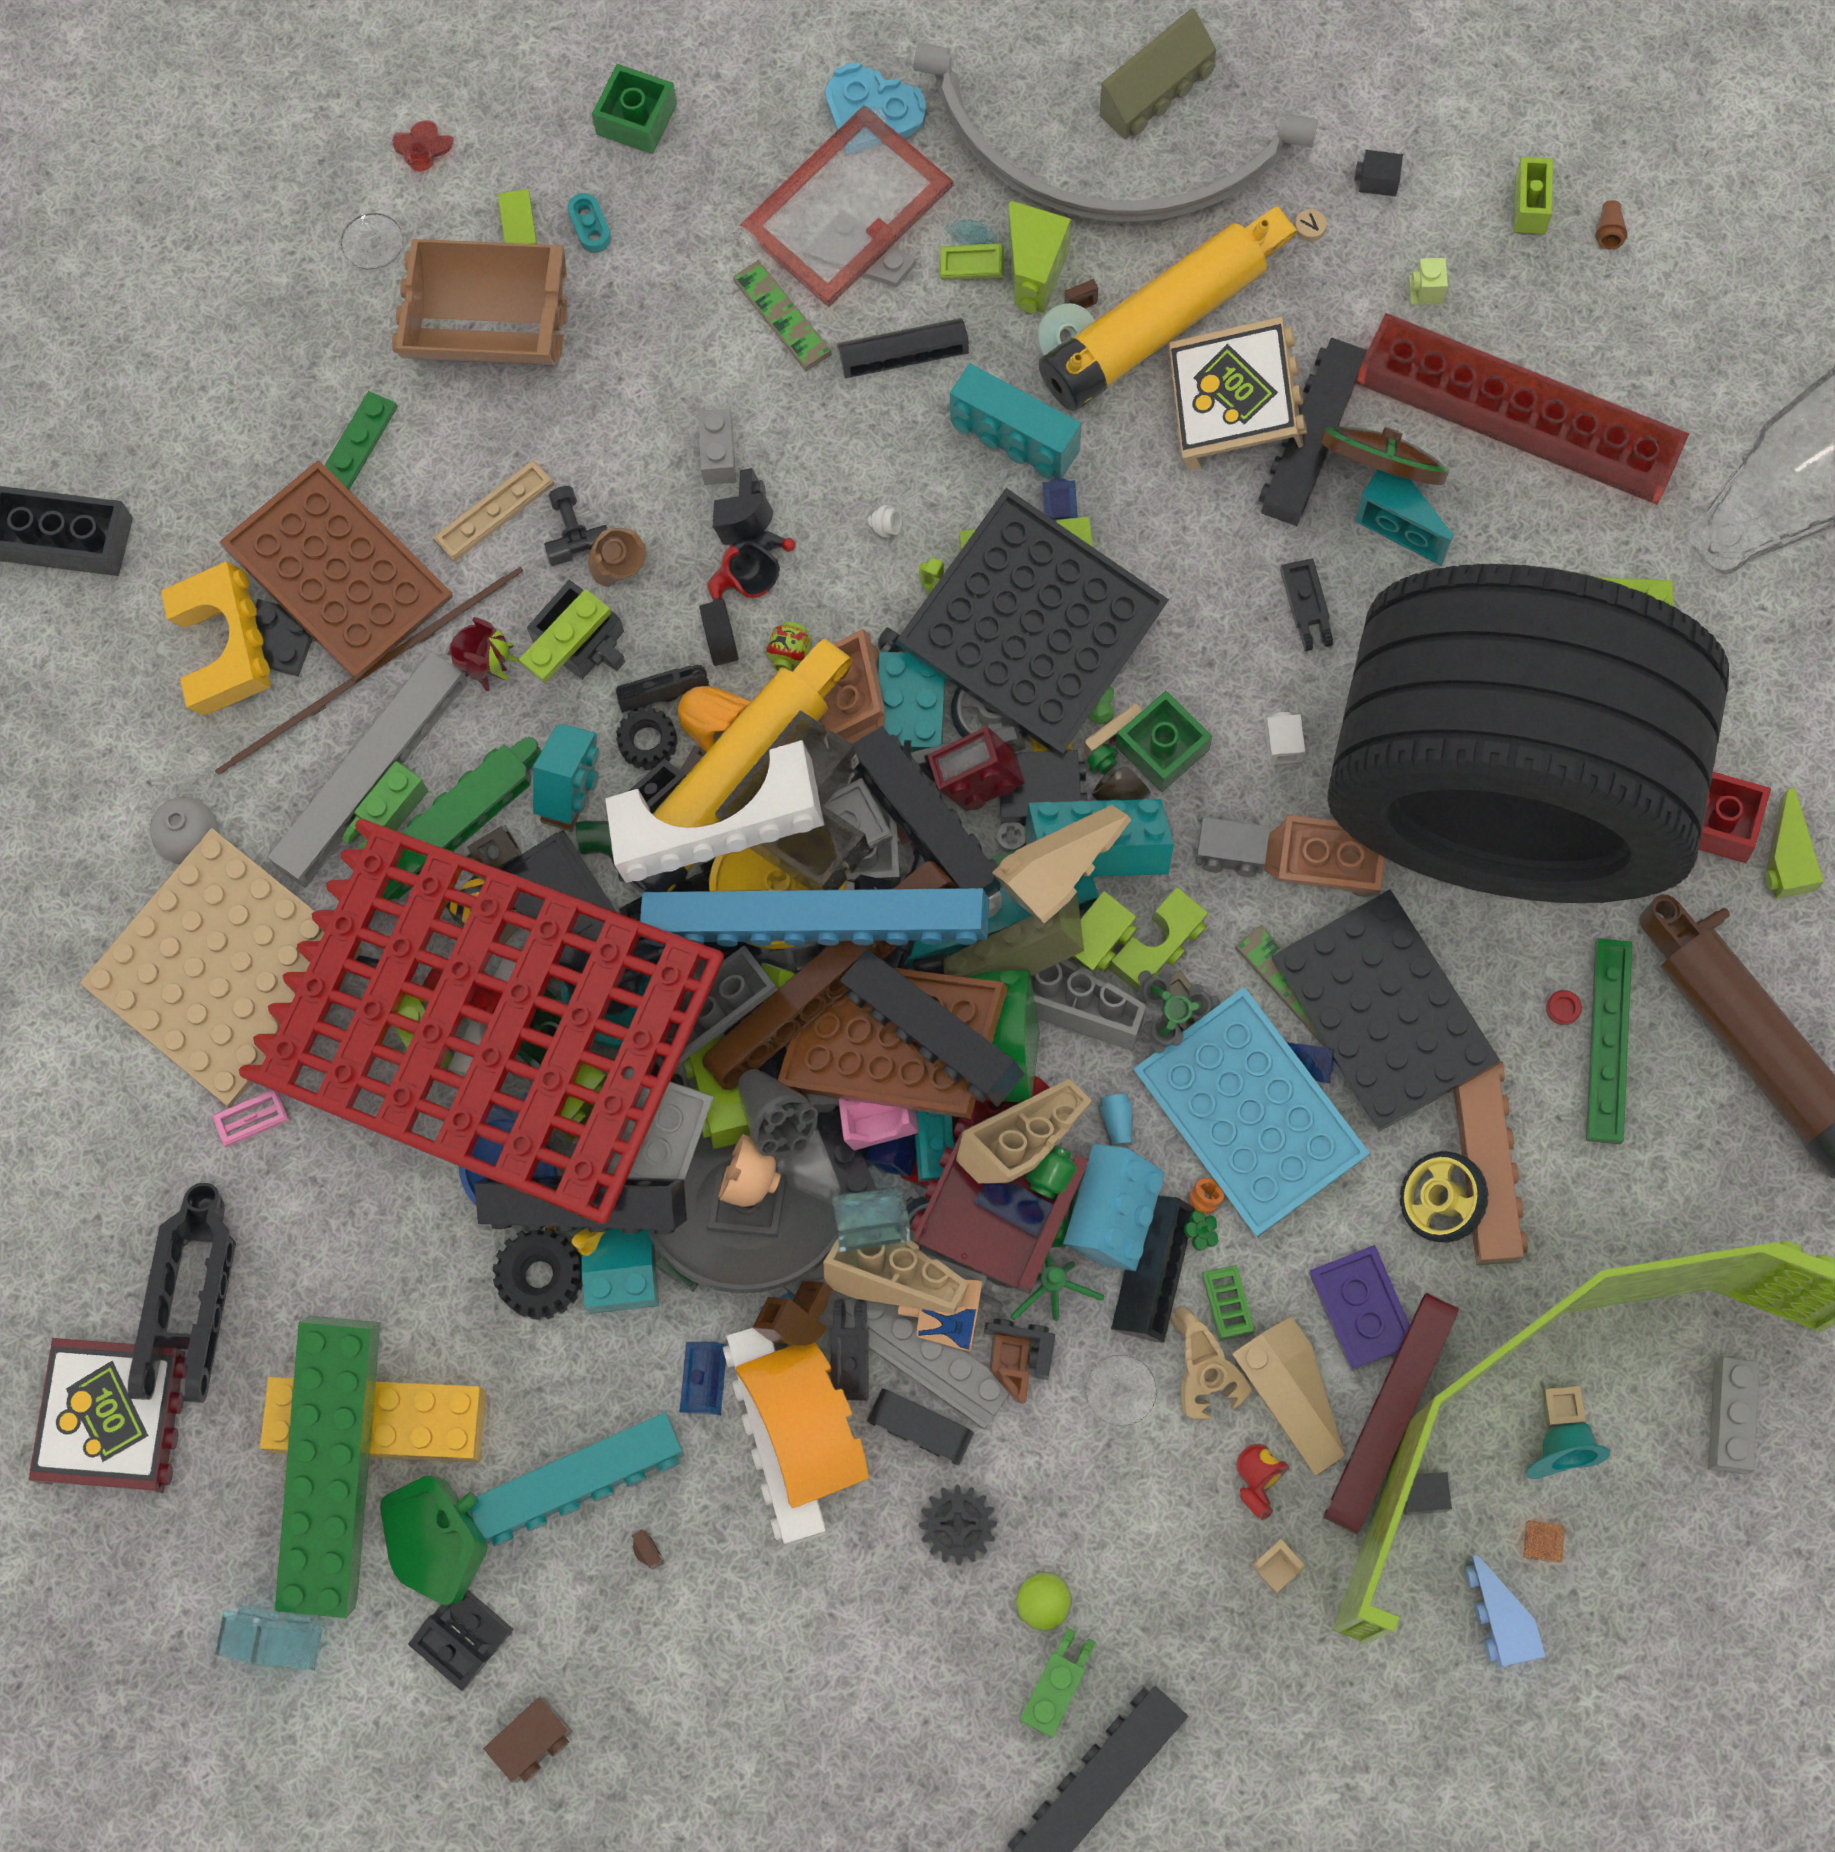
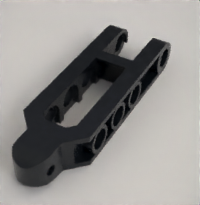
M198 1183L190 1187L184 1195L180 1211L159 1226L129 1372L128 1395L130 1399L150 1400L152 1398L163 1348L188 1350L185 1362L188 1368L185 1381V1396L182 1395V1400L189 1403H204L207 1397L236 1242L229 1235V1229L223 1223L224 1202L217 1188L212 1184ZM191 1241L212 1242L210 1257L205 1260L207 1273L203 1291H199L198 1296L201 1304L197 1324H193L191 1334L167 1333L183 1247Z

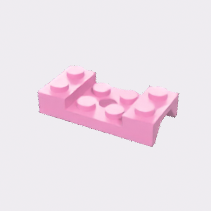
M838 1098L843 1138L853 1150L919 1133L916 1110Z

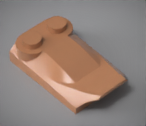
M863 629L834 643L836 647L852 658V663L844 676L823 699L829 708L827 713L821 718L824 738L845 751H849V745L879 727H884L885 711L876 668L879 662V651L872 645L870 634Z
M1287 815L1280 826L1269 832L1264 871L1273 875L1278 881L1348 890L1356 895L1365 897L1380 894L1385 857L1352 838L1349 833L1338 825L1336 820Z

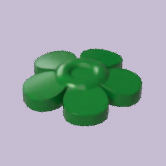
M1199 1211L1192 1212L1190 1215L1191 1222L1185 1224L1184 1231L1187 1237H1194L1192 1240L1193 1247L1202 1251L1207 1246H1216L1219 1242L1218 1235L1212 1231L1217 1228L1215 1217L1211 1215L1205 1217L1204 1213Z

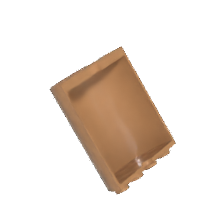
M412 239L410 252L406 251L404 259L407 271L406 279L402 278L400 284L401 297L406 299L402 301V306H398L396 310V321L399 327L398 333H394L392 337V350L394 353H398L401 358L556 365V360H560L564 343V334H558V331H561L562 325H566L567 296L562 294L563 282L567 278L563 245ZM422 318L539 323L540 329L539 333L431 329L421 328Z

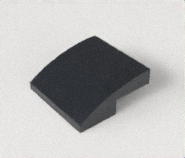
M467 1590L463 1599L458 1604H441L434 1614L428 1616L408 1645L458 1689L463 1691L514 1629Z

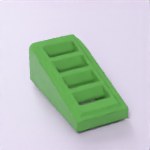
M1237 1265L1203 1272L1218 1341L1253 1335L1255 1330ZM1228 1277L1233 1279L1232 1284L1218 1287L1213 1285L1214 1280ZM1234 1290L1236 1292V1297L1217 1300L1216 1294ZM1239 1304L1240 1310L1221 1313L1220 1307ZM1242 1317L1243 1323L1225 1327L1224 1320Z

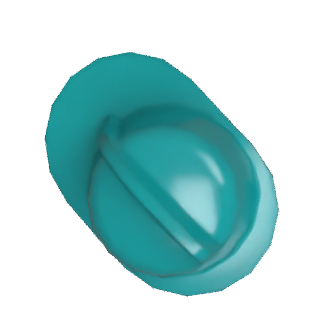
M1587 1423L1560 1425L1547 1433L1543 1440V1458L1531 1464L1525 1471L1527 1478L1540 1479L1571 1468L1591 1467L1607 1460L1610 1456V1450L1605 1446L1598 1445L1591 1427Z

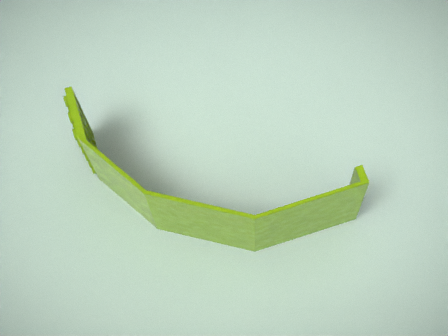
M1780 1241V1243L1771 1242L1600 1271L1433 1398L1409 1421L1393 1456L1332 1630L1366 1644L1395 1632L1400 1617L1370 1604L1439 1408L1564 1313L1711 1290L1822 1332L1835 1325V1258L1818 1254L1815 1257L1802 1252L1803 1248L1798 1244Z

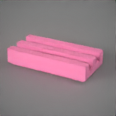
M274 1090L265 1092L212 1115L225 1148L289 1121L280 1094ZM273 1099L274 1105L224 1126L223 1120ZM278 1112L277 1116H274L270 1119H267L263 1122H260L256 1125H253L230 1136L227 1135V1133L230 1131H233L237 1128L245 1126L270 1114Z

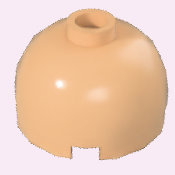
M742 1134L733 1150L732 1155L734 1157L731 1164L727 1166L718 1197L719 1200L729 1204L745 1207L754 1206L761 1202L767 1192L774 1194L781 1174L775 1172V1156H763L755 1147L752 1138Z

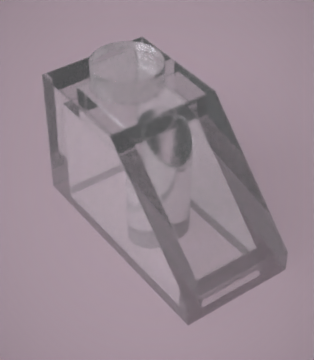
M818 1128L815 1129L812 1137L809 1139L810 1145L804 1152L800 1154L792 1152L791 1154L775 1157L776 1169L781 1175H786L790 1187L829 1204H841L840 1186Z

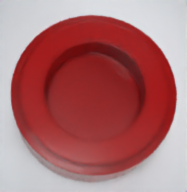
M1560 990L1552 994L1548 999L1546 1012L1554 1023L1570 1025L1580 1016L1582 1003L1573 992Z

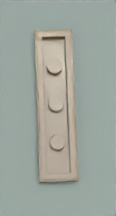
M533 459L441 530L433 539L453 562H456L554 486V482Z

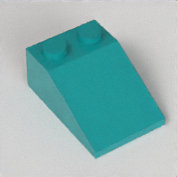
M1377 469L1362 494L1355 522L1442 566L1454 536L1412 480Z
M609 1228L601 1236L596 1250L588 1256L582 1255L584 1307L589 1314L659 1306L655 1247L647 1229H642V1231L637 1233H622L620 1228Z

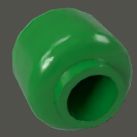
M1055 1145L1035 1169L1025 1174L1026 1179L1031 1183L1029 1188L1055 1200L1056 1196L1066 1189L1076 1172V1164L1069 1159L1072 1152Z

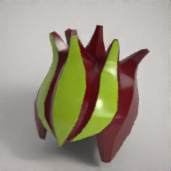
M473 617L472 621L475 625H469L461 629L454 636L447 655L451 656L452 665L465 672L466 677L471 676V678L478 680L485 690L489 691L488 674L509 681V678L503 673V671L507 670L503 663L507 661L519 662V660L509 651L514 644L506 642L505 636L500 629H495L492 623Z

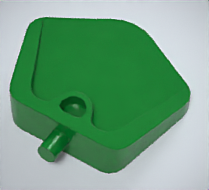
M427 1475L385 1495L380 1503L387 1553L394 1575L405 1586L442 1605H455L463 1599L487 1553V1542L468 1514V1511L479 1503L477 1497L472 1492H468L459 1500L444 1478Z

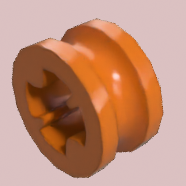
M1210 1178L1200 1179L1189 1193L1191 1205L1197 1211L1206 1214L1213 1213L1224 1199L1223 1190L1215 1180ZM1207 1193L1208 1195H1210L1209 1198H1206L1204 1194Z

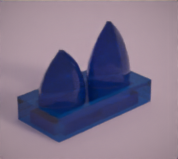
M1011 1181L1008 1183H984L974 1201V1205L1034 1238L1039 1234L1053 1208V1204Z

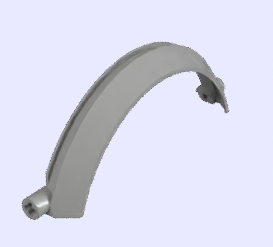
M919 42L914 57V71L935 75L941 100L950 121L962 141L989 171L1014 190L1038 203L1085 218L1138 222L1170 218L1211 206L1239 192L1257 180L1279 160L1292 144L1312 148L1318 119L1287 114L1286 120H1280L1277 136L1250 162L1210 185L1187 193L1139 201L1092 198L1067 192L1041 182L1007 161L984 140L972 125L964 107L959 87V77L952 70L950 48Z

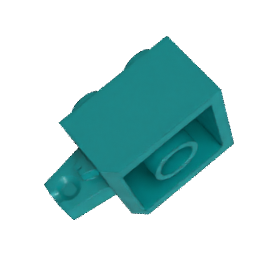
M566 724L555 726L533 766V814L571 824L577 812L582 813L586 804L587 793L589 790L593 791L595 789L599 776L598 771H595V765L599 756V748L596 747L597 733Z

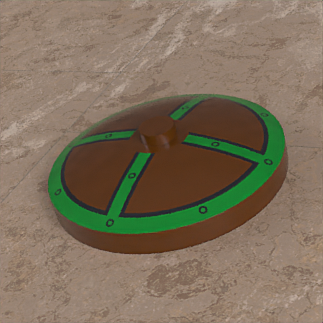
M1325 427L1320 439L1322 445L1342 456L1410 480L1433 485H1444L1449 473V469L1435 457L1401 439L1403 433L1391 428L1384 427L1383 432L1358 427Z

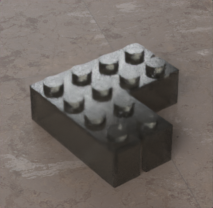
M800 710L718 808L715 815L718 821L721 822L739 812L756 796L768 773L770 749L802 740L812 759L824 825L813 828L808 832H799L779 838L774 842H765L748 848L809 890H839L847 880L845 871L847 870L852 874L869 853L870 847L865 833L824 805L859 764L854 745L830 729L826 732L824 725Z

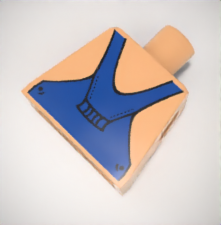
M966 1280L969 1283V1288L955 1314L899 1306L898 1314L918 1318L916 1335L919 1338L971 1352L982 1281Z

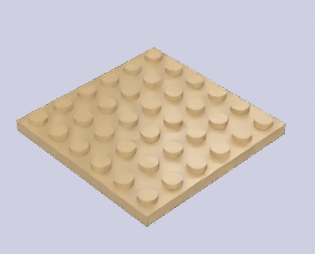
M211 828L81 980L80 984L221 1102L231 1107L252 1083L239 1075L240 1067L244 1065H262L266 1058V1055L254 1044L253 1037L258 1034H277L281 1026L269 1013L268 1006L272 1003H291L295 996V993L284 983L283 974L287 972H306L310 962L298 951L297 944L302 941H321L324 931L313 921L312 913L315 911ZM358 947L357 952L353 958L354 960L360 955L363 949Z

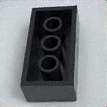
M0 486V561L119 576L133 517L122 501Z

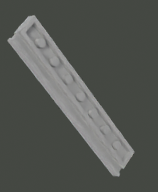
M822 1262L812 1272L791 1284L783 1286V1288L795 1296L802 1281L825 1283L824 1263ZM833 1290L827 1301V1307L821 1315L833 1323L834 1300L843 1299L846 1305L844 1327L855 1328L854 1307L856 1301L860 1299ZM866 1300L868 1348L985 1430L1010 1395L991 1373L990 1369L961 1349L919 1338L916 1335L918 1318L899 1315V1305Z

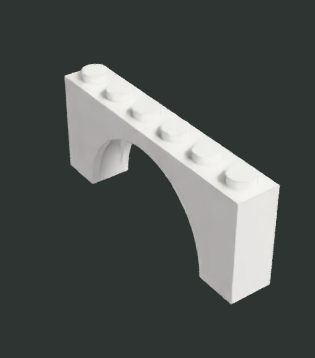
M800 740L770 749L768 773L756 796L736 814L712 825L685 828L664 823L650 813L649 807L638 789L605 798L614 865L625 883L640 881L646 877L666 871H675L686 865L709 861L717 856L731 852H740L751 846L765 842H774L782 837L799 832H808L813 828L823 826L824 822L812 759L803 741Z

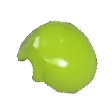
M1041 1571L1029 1576L1022 1583L1017 1594L1016 1606L1021 1620L1032 1629L1047 1631L1060 1626L1065 1621L1072 1605V1595L1067 1582L1056 1573Z

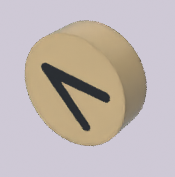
M1307 209L1300 212L1296 217L1295 227L1298 230L1296 234L1300 239L1313 242L1321 239L1325 234L1327 220L1320 211Z

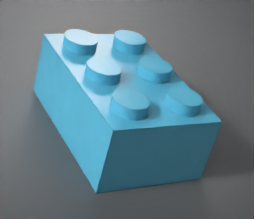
M1093 1144L1063 1244L1100 1265L1136 1271L1139 1259L1143 1254V1246L1149 1225L1153 1220V1211L1163 1185L1165 1172L1128 1148Z

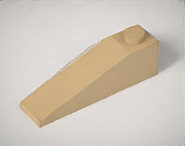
M1110 805L1018 849L1013 854L1005 857L1000 866L992 873L1013 901L1045 924L1073 898L1077 892L1074 888L1075 884L1082 875L1089 876L1095 869L1092 864L1099 853L1106 852L1111 848L1131 819L1127 814Z
M853 1210L823 1262L825 1284L834 1291L860 1300L955 1314L969 1288V1283L939 1260L930 1259L919 1250V1245L911 1239L906 1241L895 1232V1228L888 1222Z

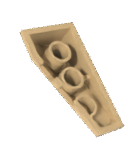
M1069 1078L963 1131L956 1161L978 1183H1008L1035 1169L1091 1106L1092 1100Z
M1292 1316L1261 1333L1232 1353L1315 1476L1345 1456L1313 1347Z

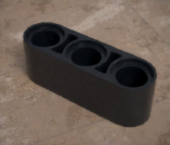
M881 1388L866 1420L873 1426L877 1424L887 1429L888 1433L902 1440H910L920 1445L919 1448L938 1457L940 1455L952 1460L951 1463L958 1466L974 1435V1432L969 1428L884 1388Z

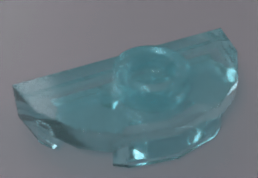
M961 220L946 227V232L960 245L998 243L997 237L991 228L979 221Z

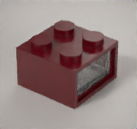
M987 726L927 755L938 790L966 812L980 809L986 802L998 796L1009 795L1014 792L1015 788L1025 784L1014 749Z

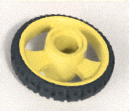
M1440 1151L1424 1156L1408 1170L1407 1176L1405 1175L1402 1182L1403 1186H1401L1400 1206L1402 1207L1401 1211L1405 1221L1415 1233L1430 1241L1449 1243L1463 1239L1478 1227L1486 1213L1485 1209L1488 1206L1487 1196L1489 1195L1485 1177L1473 1161L1458 1153ZM1455 1165L1469 1176L1473 1185L1474 1196L1467 1198L1465 1189L1460 1184L1451 1181L1450 1175ZM1430 1170L1434 1178L1426 1181L1421 1189L1420 1197L1422 1204L1415 1205L1414 1196L1417 1184L1421 1177ZM1447 1189L1448 1199L1441 1205L1440 1195ZM1436 1213L1448 1217L1461 1214L1463 1218L1459 1225L1451 1229L1436 1230L1429 1227L1430 1220Z

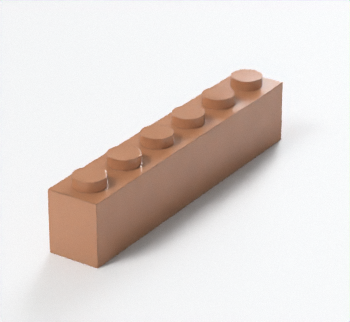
M1502 1061L1497 1066L1454 1089L1462 1155L1479 1167L1487 1182L1486 1186L1488 1187L1489 1195L1487 1196L1488 1206L1485 1209L1486 1213L1483 1219H1481V1223L1472 1232L1476 1266L1517 1263L1524 1257L1523 1253L1528 1251L1527 1235L1525 1231H1520L1519 1218L1523 1217V1204L1521 1197H1516L1514 1184L1518 1183L1519 1176L1517 1164L1511 1163L1510 1149L1514 1148V1137L1512 1129H1507L1505 1116L1509 1115V1100L1507 1095H1502L1501 1082L1505 1080V1070ZM1464 1172L1467 1197L1470 1198L1474 1196L1473 1185L1469 1176Z

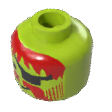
M784 622L783 625L773 628L765 654L768 660L773 663L774 669L779 671L780 668H785L792 671L809 654L812 638L807 634L808 630L804 626L795 622Z

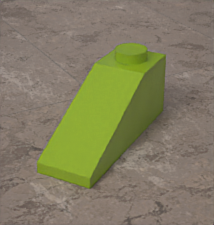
M1795 787L1788 788L1780 798L1767 870L1764 873L1766 886L1769 890H1774L1776 899L1814 892L1824 882Z

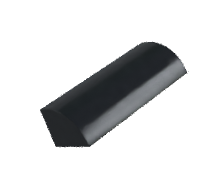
M962 318L837 343L845 379L969 354V339Z
M1157 1197L1153 1211V1220L1149 1225L1143 1246V1254L1139 1259L1137 1270H1125L1111 1327L1116 1332L1165 1343L1189 1238L1185 1234L1184 1227L1186 1223L1191 1222L1190 1215L1195 1211L1192 1205L1180 1198Z

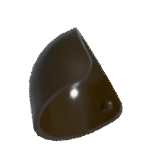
M1127 767L1108 771L1091 793L1096 801L1143 800L1151 794L1144 782Z

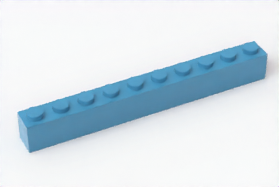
M983 888L643 892L640 921L703 945L704 942H717V944L722 946H735L737 942H750L757 946L771 945V941H784L785 944L792 946L804 945L805 941H818L822 945L829 946L838 945L839 941H852L857 945H871L873 941H886L893 945H905L908 943V940H921L922 943L928 945L941 944L942 940H956L959 944L971 945L977 943V940H987L989 898ZM645 938L648 942H650L651 945L659 947L666 946Z

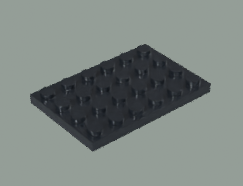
M1391 889L1272 955V961L1378 1132L1500 1064L1497 1054Z

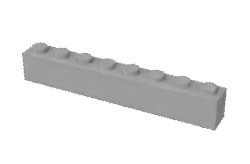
M432 651L426 659L422 658L416 664L413 675L406 684L403 683L396 689L393 700L386 709H381L373 719V725L366 734L360 735L355 740L351 753L345 760H341L335 765L331 778L324 786L322 785L315 790L311 803L304 811L295 815L290 825L291 828L283 838H278L272 844L267 858L274 867L304 888L307 887L343 841L344 832L357 817L354 811L395 761L401 765L406 762L468 682L462 671Z

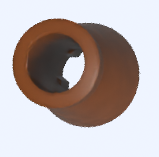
M1616 200L1607 201L1602 205V213L1595 233L1596 240L1604 249H1617L1621 247L1628 236L1621 210L1622 206Z

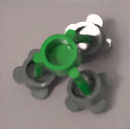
M1144 970L1138 975L1140 988L1135 995L1136 999L1144 1004L1150 1002L1162 1006L1163 1015L1155 1022L1147 1021L1143 1026V1032L1149 1035L1152 1041V1050L1157 1053L1164 1052L1168 1046H1178L1182 1043L1183 1034L1179 1032L1177 1023H1183L1190 1017L1194 1018L1195 1022H1197L1220 1005L1219 998L1206 993L1202 985L1195 984L1191 986L1190 994L1187 997L1182 995L1171 996L1169 984L1172 979L1168 973L1151 974L1149 971Z

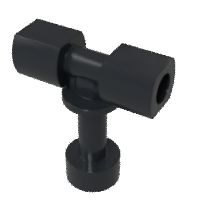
M571 486L555 488L548 495L552 508L560 510L566 527L561 534L562 538L544 543L551 567L572 561L571 554L588 549L591 551L601 532L608 530L606 525L589 530L584 525H578L572 507L577 503V499Z

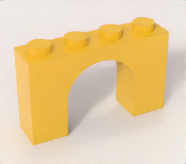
M227 561L161 590L167 620L183 628L222 614L225 615L228 621L229 638L221 656L212 664L180 678L186 708L201 715L218 711L271 688L268 676L270 668L264 659L261 646L263 645V638L257 628L255 619L257 611L254 603L251 601L248 589L250 580L243 569Z

